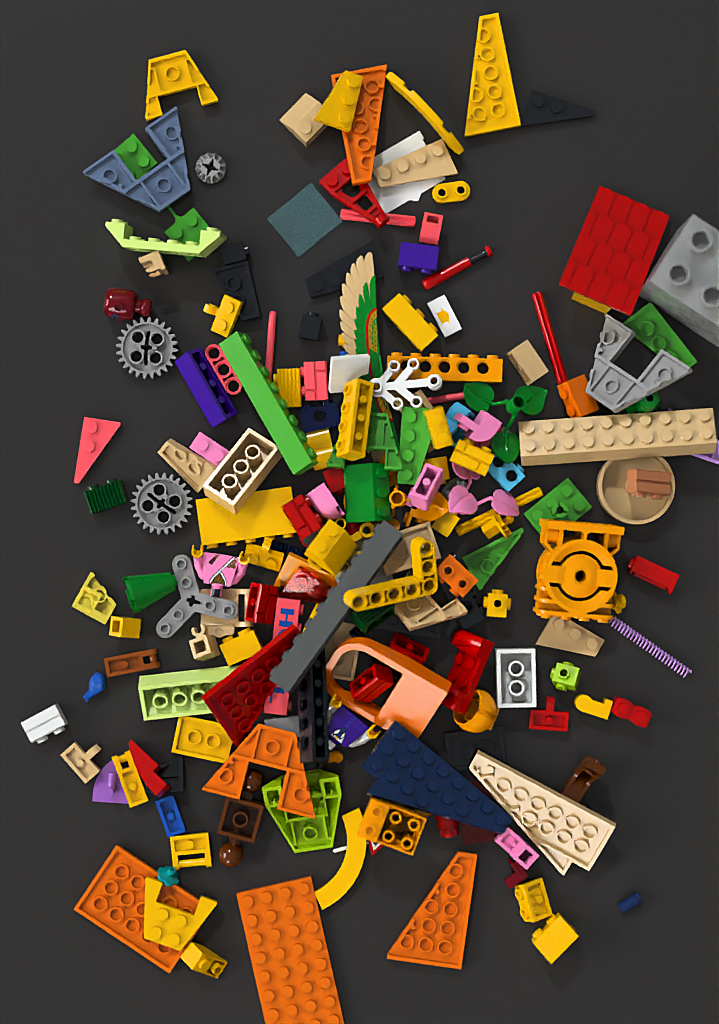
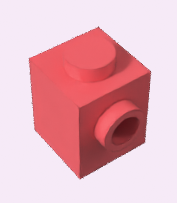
M424 212L419 242L438 245L443 215Z

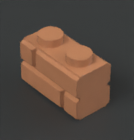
M643 469L628 470L627 493L634 494V498H646V495H649L653 500H662L663 496L670 495V472Z

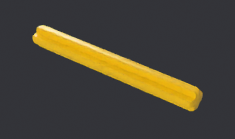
M536 487L514 499L519 508L543 496V492L540 487ZM491 509L456 526L455 531L458 536L468 533L492 520V516L497 515L498 512Z

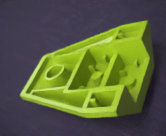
M321 769L305 771L315 811V819L277 809L285 774L262 787L265 806L294 853L333 847L342 795L337 774Z

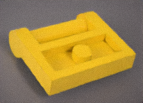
M209 832L170 837L172 863L176 870L204 865L212 867ZM205 854V858L179 860V855Z

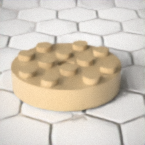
M663 457L606 460L598 473L596 482L597 496L603 509L614 519L626 524H645L659 518L669 508L675 493V479L671 467ZM643 469L670 472V495L663 496L662 500H653L649 495H646V498H634V494L627 493L628 470Z

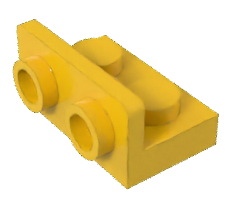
M538 877L514 886L515 896L520 905V914L525 922H536L553 915L543 878Z

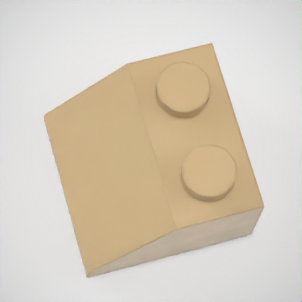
M307 93L279 120L306 147L328 126L313 121L322 104Z

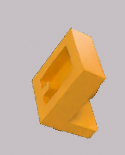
M411 508L410 512L406 511L403 522H406L405 527L408 528L412 517L416 518L415 522L419 524L428 522L422 520L413 508Z

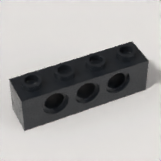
M449 551L440 554L441 559L436 560V566L450 554ZM454 552L451 553V555L458 561ZM439 582L449 603L456 598L461 603L464 601L471 602L472 607L467 614L457 617L464 630L484 620L483 615L485 611L481 604H476L474 598L477 596L473 588L464 597L460 595L456 597L448 590L450 586L446 582L443 584Z

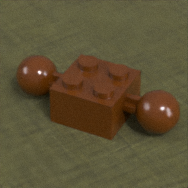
M248 768L241 798L226 797L217 834L230 837L229 842L224 844L219 850V860L226 867H236L241 863L243 859V850L240 847L241 840L254 844L265 803L252 799L254 793L259 791L264 783L262 773L255 768Z

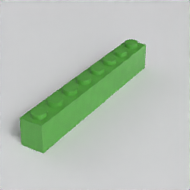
M235 332L219 343V346L293 475H301L319 463L316 459L317 453L308 445L306 434L300 431L297 426L298 420L294 415H291L288 410V403L278 393L280 391L279 387L270 379V372L266 366L262 365L260 354L251 346L252 341L246 333Z

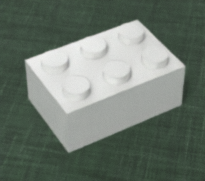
M495 648L497 708L536 707L535 648Z

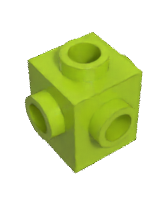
M557 662L556 668H552L550 679H552L553 685L559 690L567 691L569 689L576 691L581 671L580 668L574 667L572 663Z

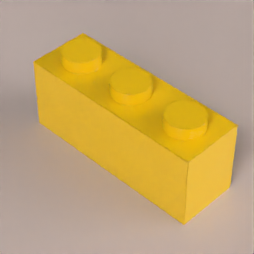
M399 293L382 308V312L422 352L438 337L436 333L438 329L431 322L428 324L423 319L425 317L418 308L415 310L410 305L412 302L405 294L401 296Z

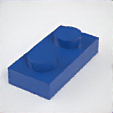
M174 794L156 800L155 803L167 837L185 832L186 827Z

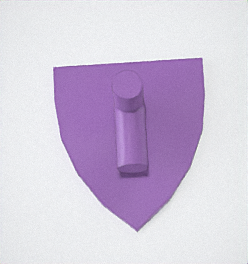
M110 761L101 770L95 781L92 801L128 804L114 763Z

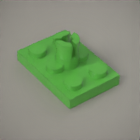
M566 478L523 515L540 534L539 518L576 521L591 509L592 506L570 479Z

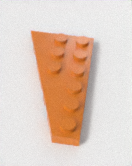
M387 64L349 71L363 76L351 131H342L352 186L371 183ZM342 73L331 75L333 87Z

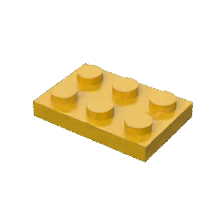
M193 716L178 717L171 752L224 763L230 757L233 742L219 722Z

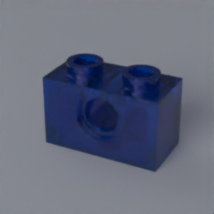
M332 400L323 401L321 406L314 407L313 404L302 406V410L299 411L305 434L326 428L339 427L341 422L336 402L332 403ZM318 411H322L325 414V419L321 422L314 419V415Z

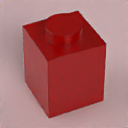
M331 468L322 472L331 494L336 493L337 496L345 492L342 469Z

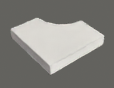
M369 354L331 357L328 391L330 393L343 392L345 383L368 374Z

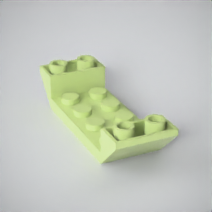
M112 219V222H105V226L121 246L130 251L150 253L159 251L161 254L207 257L227 240V236L218 228L207 227L206 231L201 230L200 244L198 242L186 241L185 245L177 240H167V243H164V241H160L157 238H148V241H145L141 237L133 236V228L127 222H123V220Z

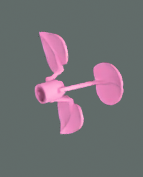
M452 462L455 474L462 479H468L466 488L459 485L452 488L449 495V513L473 514L477 511L478 505L491 500L492 508L499 514L510 517L519 515L516 500L509 492L502 489L495 490L493 496L477 502L475 497L468 492L472 479L478 480L480 475Z

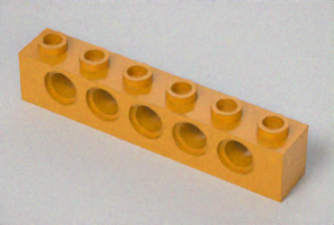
M393 352L391 356H387V369L389 362L392 360L398 361L401 365L403 362H408L411 358L417 359L419 365L423 362H427L430 365L431 369L428 372H422L419 366L418 370L413 371L407 380L426 379L432 374H437L441 377L442 382L502 383L503 359H498L497 355H487L486 359L479 358V355H468V358H460L459 354H449L448 357H441V354H429V357H422L421 353H410V356H402L403 353ZM416 362L411 363V367L417 366ZM441 363L449 365L450 370L447 373L439 370ZM464 363L468 365L469 371L461 373L458 370V366ZM397 364L391 365V369H396L398 367ZM485 364L488 368L487 373H479L477 370L478 365ZM401 367L400 370L397 373H394L389 380L395 381L399 377V375L403 372ZM434 378L431 382H438V380Z

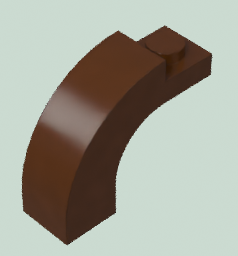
M589 755L586 756L569 776L559 793L579 803L590 785L597 778L604 775L607 770L604 767L605 765Z

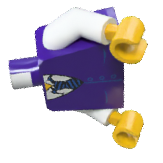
M337 694L333 695L327 707L328 734L330 735L328 738L329 750L333 751L339 743L345 748L348 746L354 748L367 743L371 739H375L381 733V731H373V728L376 726L375 724L369 728V725L346 706L342 705L344 698L341 701H337L335 699Z

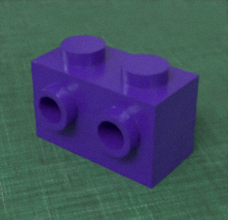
M401 242L398 268H401V271L404 272L421 270V274L431 275L437 269L439 247Z

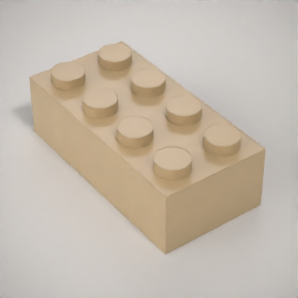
M248 428L203 484L205 496L237 515L281 459L282 455L277 445Z

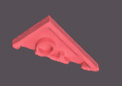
M84 417L74 483L79 484L86 476L90 467L96 462L118 428L121 427V422Z

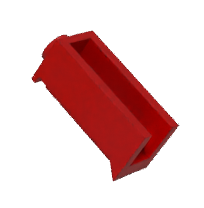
M637 555L634 558H630L626 567L628 568L627 573L666 590L668 595H671L680 576Z

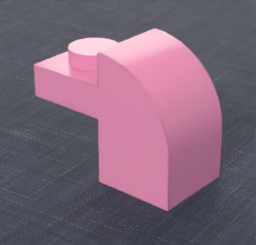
M482 410L474 421L460 413H457L454 417V420L459 422L457 426L466 431L464 436L478 442L492 438L502 424L495 417Z
M507 827L503 834H498L494 838V841L526 870L539 857V854L509 827Z

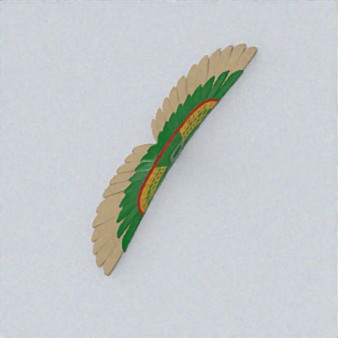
M368 252L365 259H363V256H360L357 259L356 265L352 264L351 275L346 273V285L342 284L343 296H340L343 311H339L342 320L340 326L344 332L341 333V336L347 343L343 344L345 351L348 353L346 355L369 354L370 356L369 373L358 377L365 381L380 378L383 375L377 330L376 278L373 256L371 252ZM374 385L373 389L378 390L380 385ZM372 396L371 412L388 414L399 453L400 446L388 401L383 397ZM371 451L374 462L376 463L377 460L380 462L382 455L386 451Z

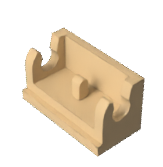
M159 251L138 258L146 269L145 271L151 273L150 277L169 274Z
M528 339L506 354L527 386L549 372Z

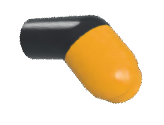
M337 750L329 751V762L317 763L315 767L324 770L328 763H340L343 760V755Z

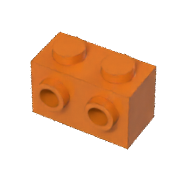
M585 374L557 386L559 395L563 399L570 418L583 417L599 410L596 400L585 392L588 383Z
M451 554L437 566L438 581L442 584L446 582L450 586L448 590L456 597L459 595L464 597L479 581Z

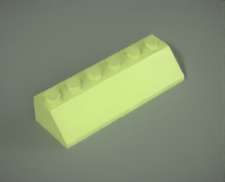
M240 665L140 676L138 689L144 721L212 713L201 696Z

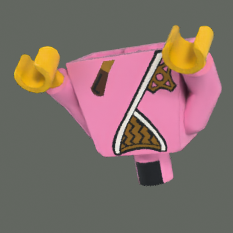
M193 545L191 553L194 557V567L199 578L204 583L212 584L210 596L222 597L223 586L232 587L246 574L251 554H249L248 558H245L242 555L243 551H241L239 557L203 552V545H201L200 550H195Z

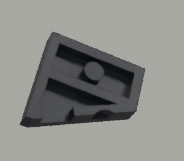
M181 754L170 762L162 764V769L157 773L170 786L164 794L185 792L184 755ZM145 784V794H154Z

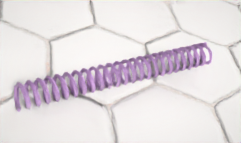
M616 616L613 617L614 621L611 627H613V625L617 622L616 626L614 627V629H616L620 624L617 631H619L623 627L622 631L620 632L623 633V631L626 629L624 636L630 630L629 634L627 635V638L632 634L630 640H632V638L636 635L635 639L633 640V642H635L636 639L639 637L636 645L642 640L639 647H641L642 644L645 642L644 646L642 647V649H644L646 645L649 643L648 647L646 648V651L651 647L649 653H651V651L655 648L654 652L652 653L653 656L655 652L658 650L657 654L655 655V658H657V656L661 653L660 657L658 658V660H660L661 657L664 655L661 662H663L665 658L668 656L664 665L671 659L667 666L669 667L670 664L674 661L673 665L671 666L672 669L674 665L677 663L676 667L674 668V671H676V669L680 666L679 670L677 671V673H679L680 670L683 668L682 672L680 673V676L684 673L685 670L687 671L684 674L683 678H685L689 672L692 673V670H689L688 667L686 668L685 665L682 666V663H679V661L673 659V656L670 657V654H667V652L661 650L660 647L657 648V645L654 646V643H651V641L645 639L644 636L642 637V634H639L638 632L635 633V630H632V627L629 628V625L626 626V623H623V621L617 619Z

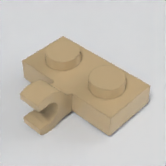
M75 741L61 754V757L85 784L101 771L91 759L101 750L98 744H95L85 752Z

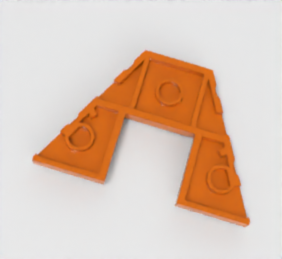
M257 724L202 788L204 791L240 799L249 762L286 771L277 807L278 810L313 819L316 817L304 763H300V746L297 733L280 728Z

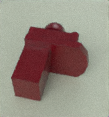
M508 859L507 861L515 871L504 879V883L511 889L527 878L528 874L527 870L517 861Z

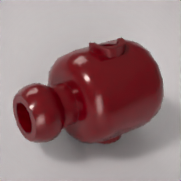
M112 287L107 290L104 300V313L106 316L116 318L120 322L122 319L133 320L136 313L143 317L150 316L151 300H138L137 293L129 289Z

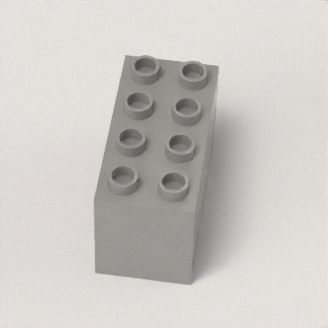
M693 214L677 229L645 278L639 296L648 302L651 301L654 306L718 348L719 231Z

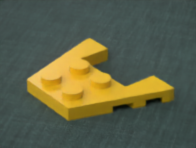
M186 50L149 59L146 121L163 116L159 97L192 88H197L202 106L218 102L217 96Z
M147 876L145 879L144 938L181 951L215 908L218 901L201 895L196 912L192 914L157 901L163 882Z

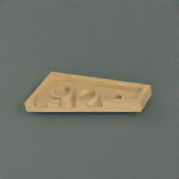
M443 139L373 169V174L380 189L432 178H442L443 176L458 175Z

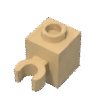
M201 624L200 633H198L197 628L193 627L191 629L192 634L196 638L190 640L189 643L194 659L206 661L219 656L220 651L216 638L207 635V626Z

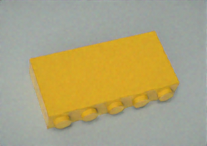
M292 487L255 491L237 515L210 498L197 499L196 506L202 545H207V549L218 547V543L226 542V546L237 545L239 540H245V543L256 542V538L264 537L265 539V536L272 538V540L275 539V535L282 534L283 538L294 537L296 531L281 506L293 499Z

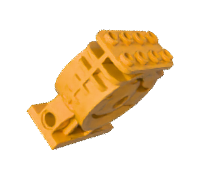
M539 518V526H541L540 543L545 550L538 560L536 569L537 584H535V588L537 591L536 595H534V600L536 601L533 611L541 618L552 619V615H555V617L563 620H571V617L579 621L589 622L590 618H592V620H597V622L609 623V620H613V615H611V608H614L612 597L615 596L614 591L618 577L617 567L612 556L620 550L621 535H624L625 527L613 524ZM564 530L574 531V537L563 538ZM590 532L597 533V543L587 540V535ZM576 551H586L593 554L599 559V561L603 565V569L600 568L599 564L595 559L585 554H573L565 558L563 561L562 559L570 553ZM553 561H554V562H561V561H562V563H561L560 565H552ZM578 571H582L583 574L580 580L575 578ZM549 582L559 583V586L566 594L576 598H585L592 595L597 589L598 591L590 599L574 601L565 597L558 587L550 586Z

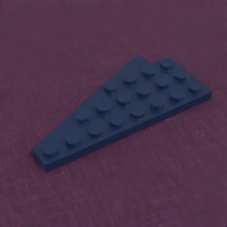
M397 721L391 724L361 766L376 779L366 793L369 796L497 834H503L513 820V817Z

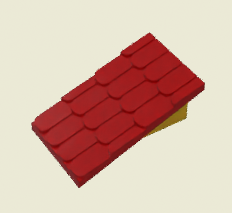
M599 186L558 285L574 292L571 299L606 314L611 309H615L631 316L670 216L634 201L627 196Z

